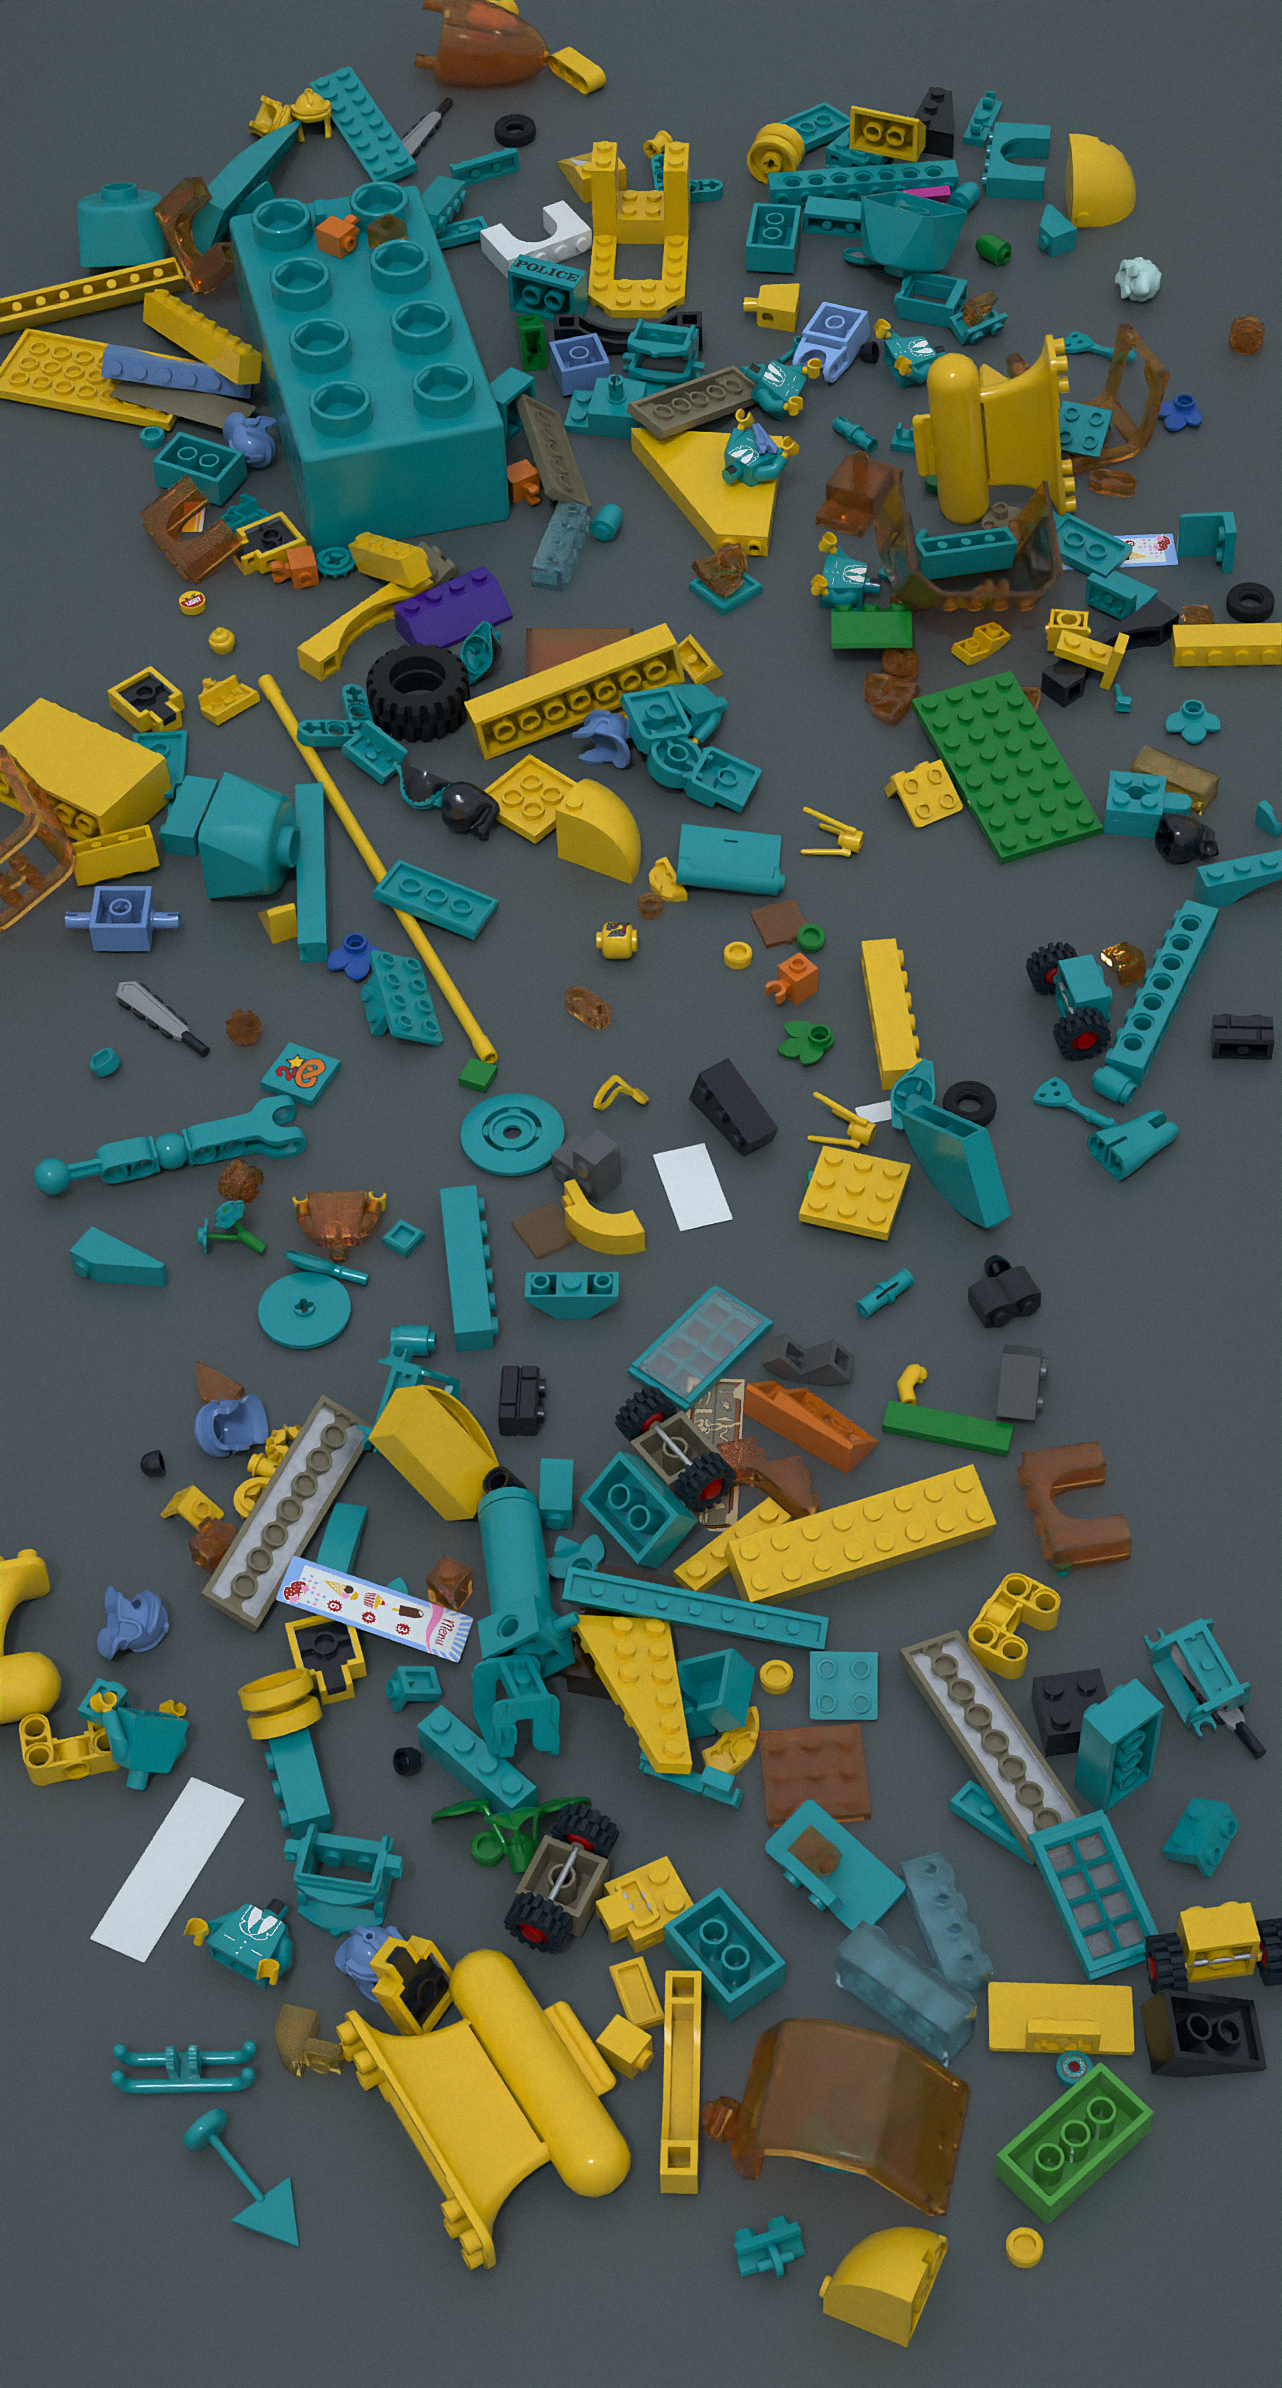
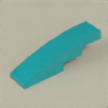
M344 1503L335 1504L319 1550L317 1564L353 1576V1563L360 1548V1535L368 1518V1506Z

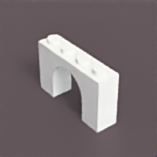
M562 200L543 207V226L552 236L549 239L540 242H524L512 236L500 223L480 231L481 251L508 279V269L520 254L557 263L592 250V232L589 226Z

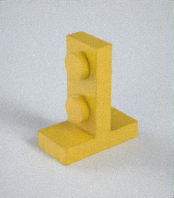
M1062 629L1054 655L1104 672L1099 687L1110 690L1123 658L1129 636L1119 632L1115 645L1112 647Z

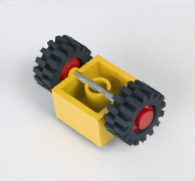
M1231 1901L1211 1908H1203L1201 1906L1190 1907L1180 1912L1176 1932L1151 1935L1145 1938L1146 1969L1149 1973V1984L1151 1983V1991L1154 1995L1162 1989L1188 1992V1983L1251 1975L1254 1972L1255 1963H1257V1967L1260 1969L1259 1974L1261 1979L1263 1978L1264 1985L1282 1984V1918L1255 1921L1250 1902L1239 1904L1238 1902Z

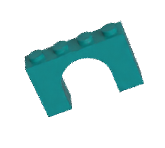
M995 122L994 131L989 132L982 178V187H986V197L1032 201L1043 200L1046 167L1016 165L1008 162V160L1014 158L1048 159L1051 125Z

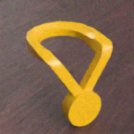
M612 1075L595 1096L593 1107L598 1111H603L612 1103L619 1092L632 1096L642 1105H645L649 1098L636 1087L633 1089L620 1076ZM615 1082H618L621 1086L617 1087L608 1099L601 1104L606 1092Z

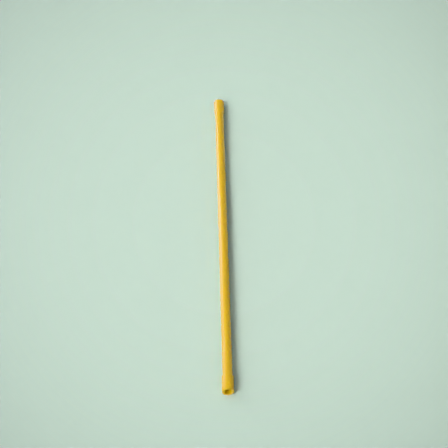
M269 674L261 676L258 680V685L267 700L271 702L317 782H323L326 797L379 884L388 872L313 746H305L298 742L296 735L299 723L284 700L274 678ZM392 907L466 1031L480 1060L493 1064L498 1059L497 1052L488 1037L482 1032L413 915Z

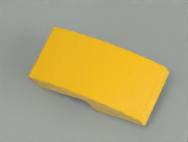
M991 622L974 628L971 638L953 643L951 653L968 666H971L999 650L1010 640L1011 635L1002 629L999 624Z

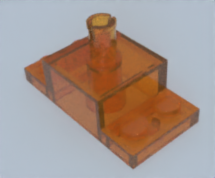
M856 451L852 456L847 454L826 484V501L815 515V524L862 538L902 480L904 469L869 459V454L865 451Z

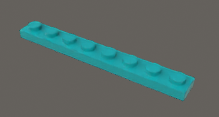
M569 1566L566 1569L561 1602L647 1619H659L662 1622L810 1651H824L829 1621L828 1617Z

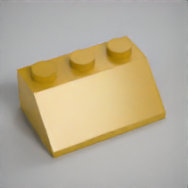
M857 106L851 107L850 149L917 162L925 148L926 126L921 120Z

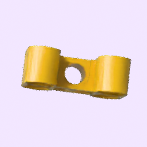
M1011 1573L1007 1575L992 1597L986 1601L979 1616L968 1631L967 1644L981 1665L1003 1678H1020L1026 1670L1028 1646L1023 1639L1013 1633L1021 1622L1040 1631L1053 1629L1059 1621L1060 1596L1053 1589L1023 1574ZM1041 1608H1046V1609H1049V1610H1048V1611H1044V1610H1041ZM979 1641H984V1642H987V1643H986V1644H981V1643H978V1642H979ZM1008 1656H1013V1657H1016L1017 1659H1010V1658H1007V1657H1008Z
M38 1713L27 1715L19 1724V1734L23 1760L30 1781L38 1786H46L51 1783L81 1779L88 1775L119 1769L121 1765L113 1762L111 1750L104 1751L110 1748L105 1728L87 1720L89 1731H84V1735L57 1740V1737L53 1738L49 1721L44 1715ZM35 1734H41L37 1737H32ZM41 1762H46L45 1764H43V1765H41V1766H36L37 1764H39V1763H41Z

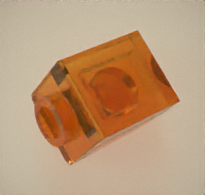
M991 290L967 301L962 309L964 321L969 324L970 328L982 323L984 316L993 310L992 307L998 299L995 291Z
M1209 605L1182 607V618L1186 625L1214 624V613Z
M1125 941L1101 951L1102 961L1117 970L1119 984L1122 986L1144 979L1146 967L1142 950Z
M812 1825L787 1849L820 1880L824 1875L829 1876L836 1870L840 1863L839 1859L843 1856L838 1848L822 1836Z

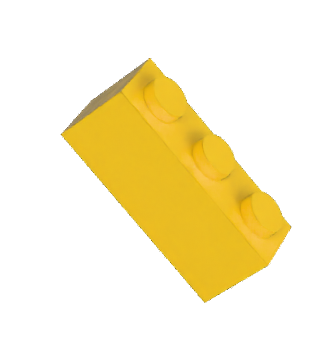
M149 824L67 844L78 886H90L98 883V881L110 878L118 879L126 874L138 871L146 872L160 866Z

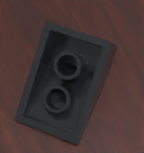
M1162 1989L1140 2006L1151 2072L1154 2075L1187 2078L1258 2072L1267 2069L1254 2000Z

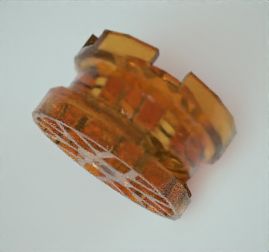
M1246 314V317L1241 318L1239 316L1235 318L1229 333L1228 342L1230 347L1235 352L1244 355L1254 354L1259 351L1265 334L1264 323H1261L1259 318L1254 315Z
M889 648L883 653L881 675L885 683L894 687H899V684H905L907 687L917 681V676H919V655L915 650L911 648Z
M235 1159L223 1171L218 1183V1192L225 1198H231L233 1202L243 1200L244 1203H251L260 1192L256 1189L258 1184H263V1172L255 1166H248V1163L243 1159Z

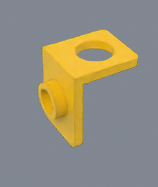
M192 1485L178 1491L160 1516L165 1519L179 1513L206 1537L211 1534L223 1517L224 1512L197 1487Z

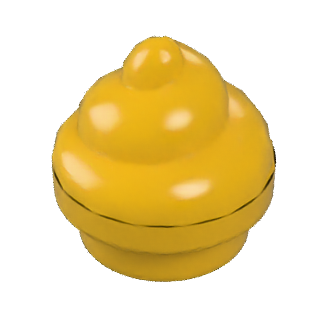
M218 627L209 636V646L216 654H228L235 645V636L230 630Z

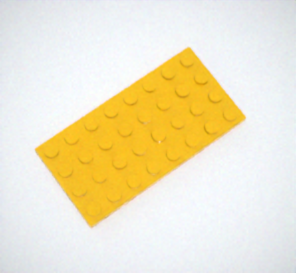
M26 328L0 366L1 399L146 427L158 426L166 431L171 430L179 417L109 396L122 380L102 377L103 352L108 345L107 343ZM139 350L166 359L194 363H204L201 361Z

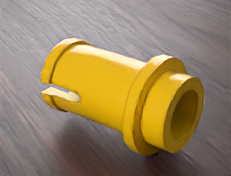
M254 1453L249 1460L247 1471L251 1472L253 1477L259 1475L271 1478L280 1463L265 1458L266 1456L263 1453L259 1455Z

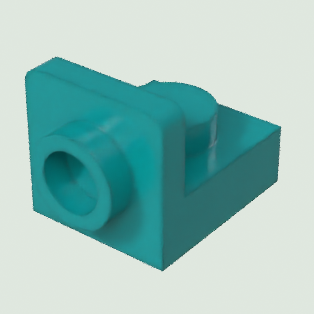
M397 1666L385 1686L386 1697L391 1702L393 1712H401L407 1701L437 1702L442 1695L434 1666Z
M97 1678L77 1710L79 1717L104 1727L101 1719L103 1712L97 1713L91 1708V1696L99 1692L103 1699V1694L109 1691L113 1692L117 1696V1702L112 1709L117 1711L118 1707H131L127 1689L116 1681L107 1682Z

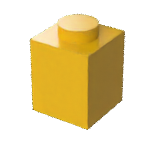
M616 2014L596 2040V2048L604 2061L631 2080H633L639 2070L644 2072L654 2058L652 2036Z

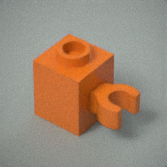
M349 214L343 221L337 217L330 216L316 227L318 249L339 259L350 253L357 247L356 235L360 232V228L354 226V224L359 221V217Z
M527 459L507 466L509 499L513 503L526 499L530 506L540 503V499L536 496V494L540 493L541 481L538 468L533 467Z
M312 545L287 549V563L282 561L270 563L272 572H277L272 573L274 583L283 582L291 577L294 590L319 585L317 564Z
M799 952L777 966V980L770 981L765 985V994L768 996L773 992H778L775 994L776 1004H781L788 998L792 1003L798 1005L818 992V968Z

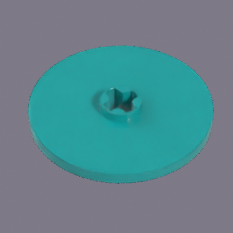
M298 1272L277 1280L264 1292L258 1306V1317L262 1330L275 1343L292 1349H312L331 1342L344 1331L351 1317V1301L344 1286L336 1279L322 1273ZM307 1308L308 1312L302 1313L301 1309Z

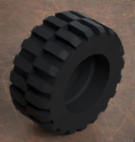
M415 643L414 646L401 645L397 650L391 649L387 651L386 656L381 655L375 661V665L371 666L366 678L368 705L373 722L387 735L392 734L394 739L401 741L403 738L413 743L416 740L430 742L433 738L441 739L445 737L448 732L450 734L458 728V725L461 726L466 720L467 712L464 702L471 700L468 670L462 660L455 653L452 654L450 650L444 647L440 649L437 645L430 643L429 646L422 643ZM416 690L432 691L423 695L406 694Z

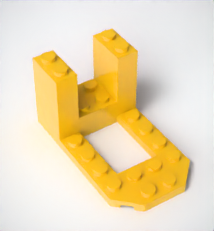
M677 141L665 143L663 166L664 191H619L617 142H593L591 162L593 244L588 303L594 307L600 306L604 309V313L611 318H661L667 314L669 308L673 306L678 308L685 304L690 231L689 143ZM617 244H664L662 280H614Z

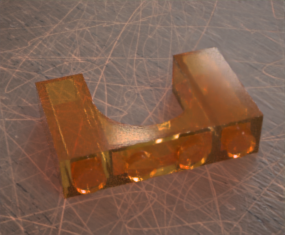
M203 177L184 178L152 209L192 295L211 293L235 271L232 242L215 243L203 255L195 246L192 236L193 220L196 214L212 199Z
M186 475L139 513L145 520L142 525L151 537L156 534V537L153 538L155 543L162 551L168 550L164 553L173 566L177 563L179 564L175 569L184 580L190 578L197 585L244 546L222 518L218 519L195 538L179 541V535L184 525L210 504L191 478Z
M1098 1440L1022 1452V1464L1017 1466L1019 1484L1025 1485L1027 1490L1025 1491L1027 1509L1034 1512V1531L1036 1535L1041 1534L1042 1537L1041 1551L1043 1558L1050 1561L1053 1572L1130 1560L1132 1538L1123 1514L1087 1520L1075 1519L1061 1513L1052 1503L1065 1492L1105 1485L1106 1463Z

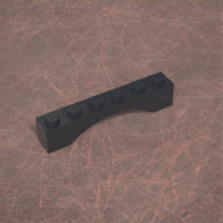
M702 311L676 312L671 317L657 323L688 328L691 325H696V329H699L698 351H703ZM554 314L555 341L597 333L605 353L628 352L627 340L635 328L624 329L600 325L580 314Z
M1156 598L1147 605H1143L1130 616L1124 617L1113 627L1104 630L1102 634L1092 640L1114 647L1120 632L1129 636L1125 651L1142 647L1160 646L1171 639L1172 626L1178 625L1180 614ZM1063 658L1054 665L1048 666L1042 672L1041 692L1065 708L1083 696L1084 686L1088 677L1095 669Z

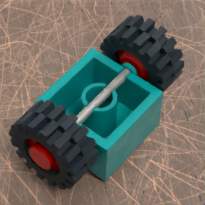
M1057 942L1056 946L1053 943H1048V948L1045 949L1043 946L1039 947L1040 952L1034 951L1031 954L1032 958L1027 959L1028 965H1026V970L1033 987L1038 993L1041 991L1042 994L1047 995L1050 991L1051 995H1055V1003L1061 1017L1058 1019L1059 1023L1054 1025L1053 1035L1061 1054L1065 1058L1069 1057L1070 1060H1075L1076 1057H1078V1060H1084L1086 1055L1088 1058H1091L1094 1052L1099 1054L1102 1052L1101 1047L1106 1048L1108 1046L1107 1041L1111 1039L1107 1023L1111 1021L1109 1004L1113 1002L1112 990L1110 986H1106L1104 983L1101 965H1096L1092 954L1078 957L1073 946L1071 947L1068 943H1065L1064 946L1062 942Z

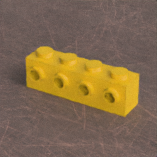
M369 532L356 536L355 541L348 544L359 573L408 588H413L432 576L427 564L428 557L420 547Z

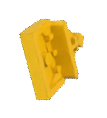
M232 675L219 682L213 681L212 678L203 679L202 694L198 695L202 715L217 726L260 701L258 691L243 683L239 684L236 675Z

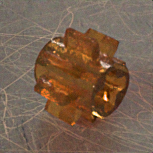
M239 1009L231 1013L232 1018L225 1021L229 1038L236 1042V1045L244 1042L248 1046L256 1042V1036L262 1034L260 1018L255 1013H252L251 1009L246 1012Z
M720 2096L714 2103L707 2100L700 2114L703 2118L701 2123L705 2125L703 2130L706 2135L721 2143H727L733 2136L740 2138L747 2125V2122L744 2121L745 2114H742L744 2111L743 2106L728 2096Z

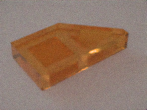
M199 1361L195 1364L200 1399L204 1403L208 1404L211 1400H217L219 1404L220 1399L238 1400L245 1393L244 1386Z

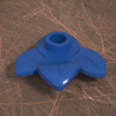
M1179 394L1175 397V400L1163 401L1152 410V415L1165 418L1164 426L1171 432L1180 431L1187 424L1198 426L1202 422V413L1197 410L1195 398L1190 394Z
M357 932L350 933L344 938L341 947L330 953L327 967L329 971L345 969V974L349 979L360 981L366 978L370 972L371 964L368 957L372 950L383 951L379 947L370 945L369 940L363 934Z

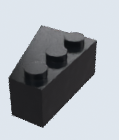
M930 87L914 116L915 119L921 120L926 126L925 148L922 152L953 158L954 120L952 91L944 90L940 87Z
M729 1058L699 1073L689 1100L722 1133L734 1149L738 1150L745 1157L773 1141L778 1127Z

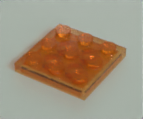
M860 1723L759 1731L768 1828L781 1827L808 1799L814 1800L837 1822L871 1820Z

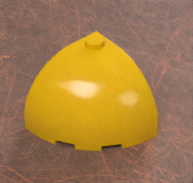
M1069 134L1064 190L1069 222L1076 228L1112 225L1130 215L1136 205V185L1131 166H1129L1124 155L1112 144L1109 146L1094 136Z
M583 779L572 787L555 809L558 857L632 885L641 865V840L636 821L626 804L614 792L594 780Z
M908 2226L883 2229L869 2235L847 2253L833 2276L826 2275L819 2293V2297L823 2298V2313L908 2348L948 2250V2238L923 2228Z

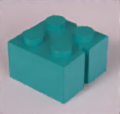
M513 367L507 369L490 383L504 422L505 444L520 432V428L523 429L515 398L521 393L531 398L536 396L535 378Z
M733 1648L678 1661L677 1673L689 1739L715 1734V1729L719 1732L745 1727L755 1675V1668Z

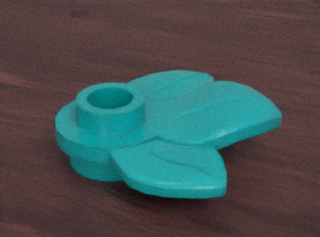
M1190 699L1183 703L1179 712L1169 715L1165 729L1167 732H1181L1182 738L1186 742L1198 744L1204 740L1206 731H1220V720L1216 715L1208 713L1201 701Z
M593 1534L580 1545L568 1538L559 1536L554 1547L555 1557L546 1559L548 1573L553 1578L565 1579L568 1566L596 1572L598 1564L605 1557V1549L601 1539L596 1534Z

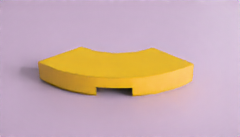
M757 1706L748 1708L745 1727L724 1731L722 1737L713 1746L702 1751V1759L705 1766L707 1765L735 1775L748 1763L756 1749L759 1738Z

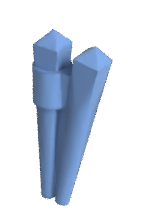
M753 423L752 428L758 453L766 454V450H769L770 454L777 453L778 446L759 423Z

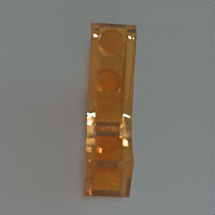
M754 1437L717 1444V1449L721 1452L722 1458L736 1472V1480L733 1481L735 1483L734 1486H749L763 1491L795 1520L820 1511L818 1495L816 1492L812 1493L810 1489L812 1485L810 1469L808 1466L803 1467L800 1455L766 1461L763 1448H757Z

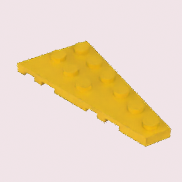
M578 1615L580 1622L571 1627V1630L573 1632L577 1631L581 1638L580 1645L584 1652L590 1653L595 1662L594 1669L614 1703L620 1705L625 1713L624 1720L629 1727L634 1728L639 1736V1745L656 1773L690 1774L692 1759L670 1624L659 1619Z

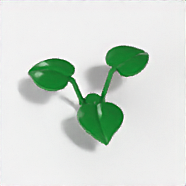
M559 1797L534 1807H522L511 1812L492 1814L487 1806L491 1804L489 1799H470L438 1810L432 1815L431 1823H435L442 1816L460 1815L471 1811L484 1813L486 1817L483 1818V1821L490 1823L502 1845L503 1853H508L511 1872L520 1873L527 1870L536 1853L535 1847L539 1846L538 1829L541 1817L549 1812L563 1809L568 1803L572 1805L574 1803H581L590 1807L592 1803L589 1797ZM533 1816L531 1839H529L528 1833L520 1834L519 1826ZM499 1826L512 1829L513 1836L508 1837L509 1843Z

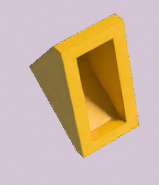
M294 903L283 904L258 912L272 944L298 937Z

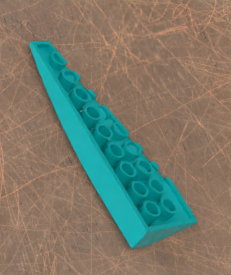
M296 120L250 145L235 157L209 185L205 184L200 195H195L191 207L194 208L191 215L197 269L202 271L222 247V243L219 241L227 240L230 235L229 221L234 217L236 207L259 184L261 185L263 182L268 181L271 171L277 168L281 158L286 155L295 142L302 121Z

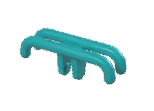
M251 2040L246 2041L240 2050L199 2051L198 2045H189L188 2051L177 2052L175 2046H166V2052H133L127 2050L126 2046L121 2043L116 2044L112 2050L117 2061L124 2065L132 2067H166L169 2078L132 2079L125 2077L124 2073L120 2070L113 2071L110 2080L114 2087L130 2094L235 2092L249 2088L254 2083L256 2076L255 2071L251 2067H246L242 2070L241 2075L236 2077L201 2078L202 2066L238 2065L251 2061L257 2052V2045Z

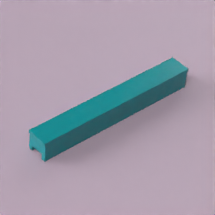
M323 782L296 784V826L301 831V847L296 863L297 931L300 963H327L329 939Z

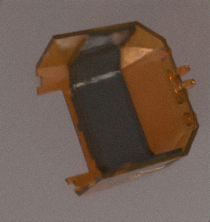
M896 480L873 517L878 553L893 587L895 597L911 609H943L944 611L968 609L969 611L993 609L995 611L1019 609L1020 611H1028L1038 605L1063 573L1048 481H1042L1019 516L1009 521L1008 528L1019 543L1012 568L928 580L920 573L911 513L907 512L902 480Z

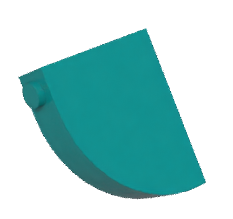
M922 1101L899 1113L908 1140L920 1165L934 1187L950 1206L965 1218L984 1228L995 1227L1001 1223V1220L1011 1216L987 1128L927 1101Z

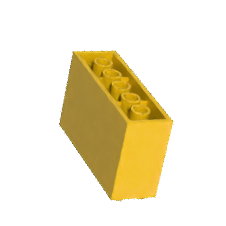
M41 697L0 732V802L77 841L143 826L173 799H164V794L172 789L167 761L163 755L155 753L137 742H132L116 732L105 729L99 724L91 722L77 713L70 712L56 703H51Z

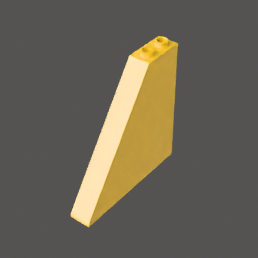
M631 428L632 452L716 554L768 557L780 475L775 480L764 481L753 487L747 486L738 479L731 484L727 483L722 477V471L725 469L724 451L731 433L682 431L660 439L647 428ZM770 436L774 443L783 450L781 447L783 436Z

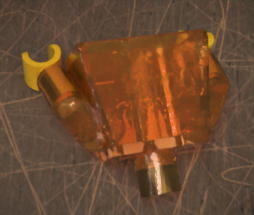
M365 1190L307 1192V1198L303 1201H297L296 1196L292 1197L298 1224L308 1238L316 1239L318 1247H329V1260L332 1262L347 1261V1246L361 1245L362 1238L369 1235L378 1221L381 1212L386 1209V1193H383L381 1198H374L373 1191L368 1193V1198Z

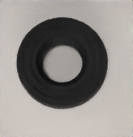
M510 114L497 120L494 134L499 144L518 148L530 144L535 139L536 126L534 121L526 115ZM511 129L523 130L517 133L508 132Z
M1253 582L1235 585L1230 589L1226 600V608L1229 615L1244 623L1265 621L1271 616L1275 604L1272 591L1264 585ZM1253 599L1260 602V605L1249 607L1241 604L1240 601Z
M977 1081L958 1082L949 1087L943 1098L944 1110L982 1127L988 1125L996 1113L997 1102L995 1094L988 1086ZM963 1099H974L981 1104V1107L977 1111L968 1112L960 1109L958 1103Z

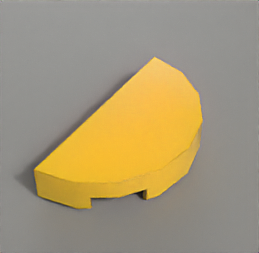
M667 857L657 860L648 875L651 891L657 897L666 901H687V892L683 885L676 884V873Z

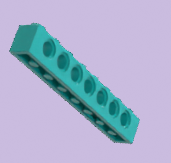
M955 160L768 173L769 204L801 205V208L806 206L808 196L861 201V196L948 185L950 186V194H952L958 188L959 175Z
M1186 900L1182 909L1175 911L1172 920L1173 928L1166 930L1162 943L1164 946L1162 949L1158 948L1153 959L1154 967L1147 969L1143 981L1145 985L1143 988L1139 987L1134 998L1135 1006L1134 1008H1128L1124 1019L1125 1026L1124 1028L1119 1027L1114 1040L1116 1045L1114 1049L1109 1048L1104 1064L1110 1065L1132 1078L1133 1083L1138 1085V1088H1141L1215 933L1219 913L1217 908Z

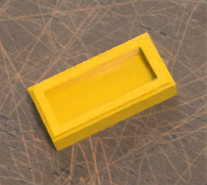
M643 1956L609 1966V1973L626 2020L641 2030L664 2024L665 2015Z

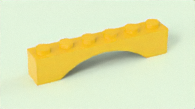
M426 579L413 588L390 582L379 589L369 598L297 647L300 668L319 681H324L341 669L343 657L356 638L373 626L394 619V605L434 588L433 581Z
M666 1970L664 2078L660 2153L661 2193L698 2194L702 1971Z

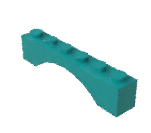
M1282 850L1197 867L1194 893L1199 903L1214 908L1228 906L1256 888L1281 880Z

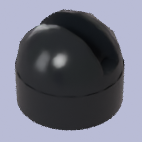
M872 341L862 344L859 356L863 361H878L879 346L877 342Z
M993 1255L987 1258L984 1263V1271L989 1278L997 1277L1004 1271L1011 1269L1010 1263L1000 1255ZM995 1263L999 1270L997 1273L993 1269V1264Z
M160 1450L151 1451L142 1457L140 1468L145 1475L149 1477L165 1475V1462Z
M413 1747L397 1749L393 1756V1765L399 1775H411L418 1772L422 1766L420 1759L422 1754Z

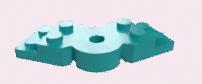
M672 686L622 694L620 703L630 721L628 731L637 749L648 755L646 766L650 775L657 782L667 787L684 788L688 797L711 808L718 802L741 813L762 773V769L713 746L703 748L701 752L699 747L688 739L692 726Z

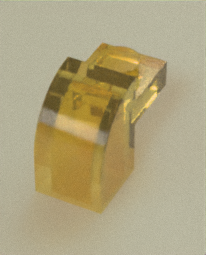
M283 2003L274 2030L277 2051L283 2067L290 2074L301 2079L307 2066L321 2074L332 2072L341 2075L345 2065L342 2045L317 2039L321 2028L318 2012Z

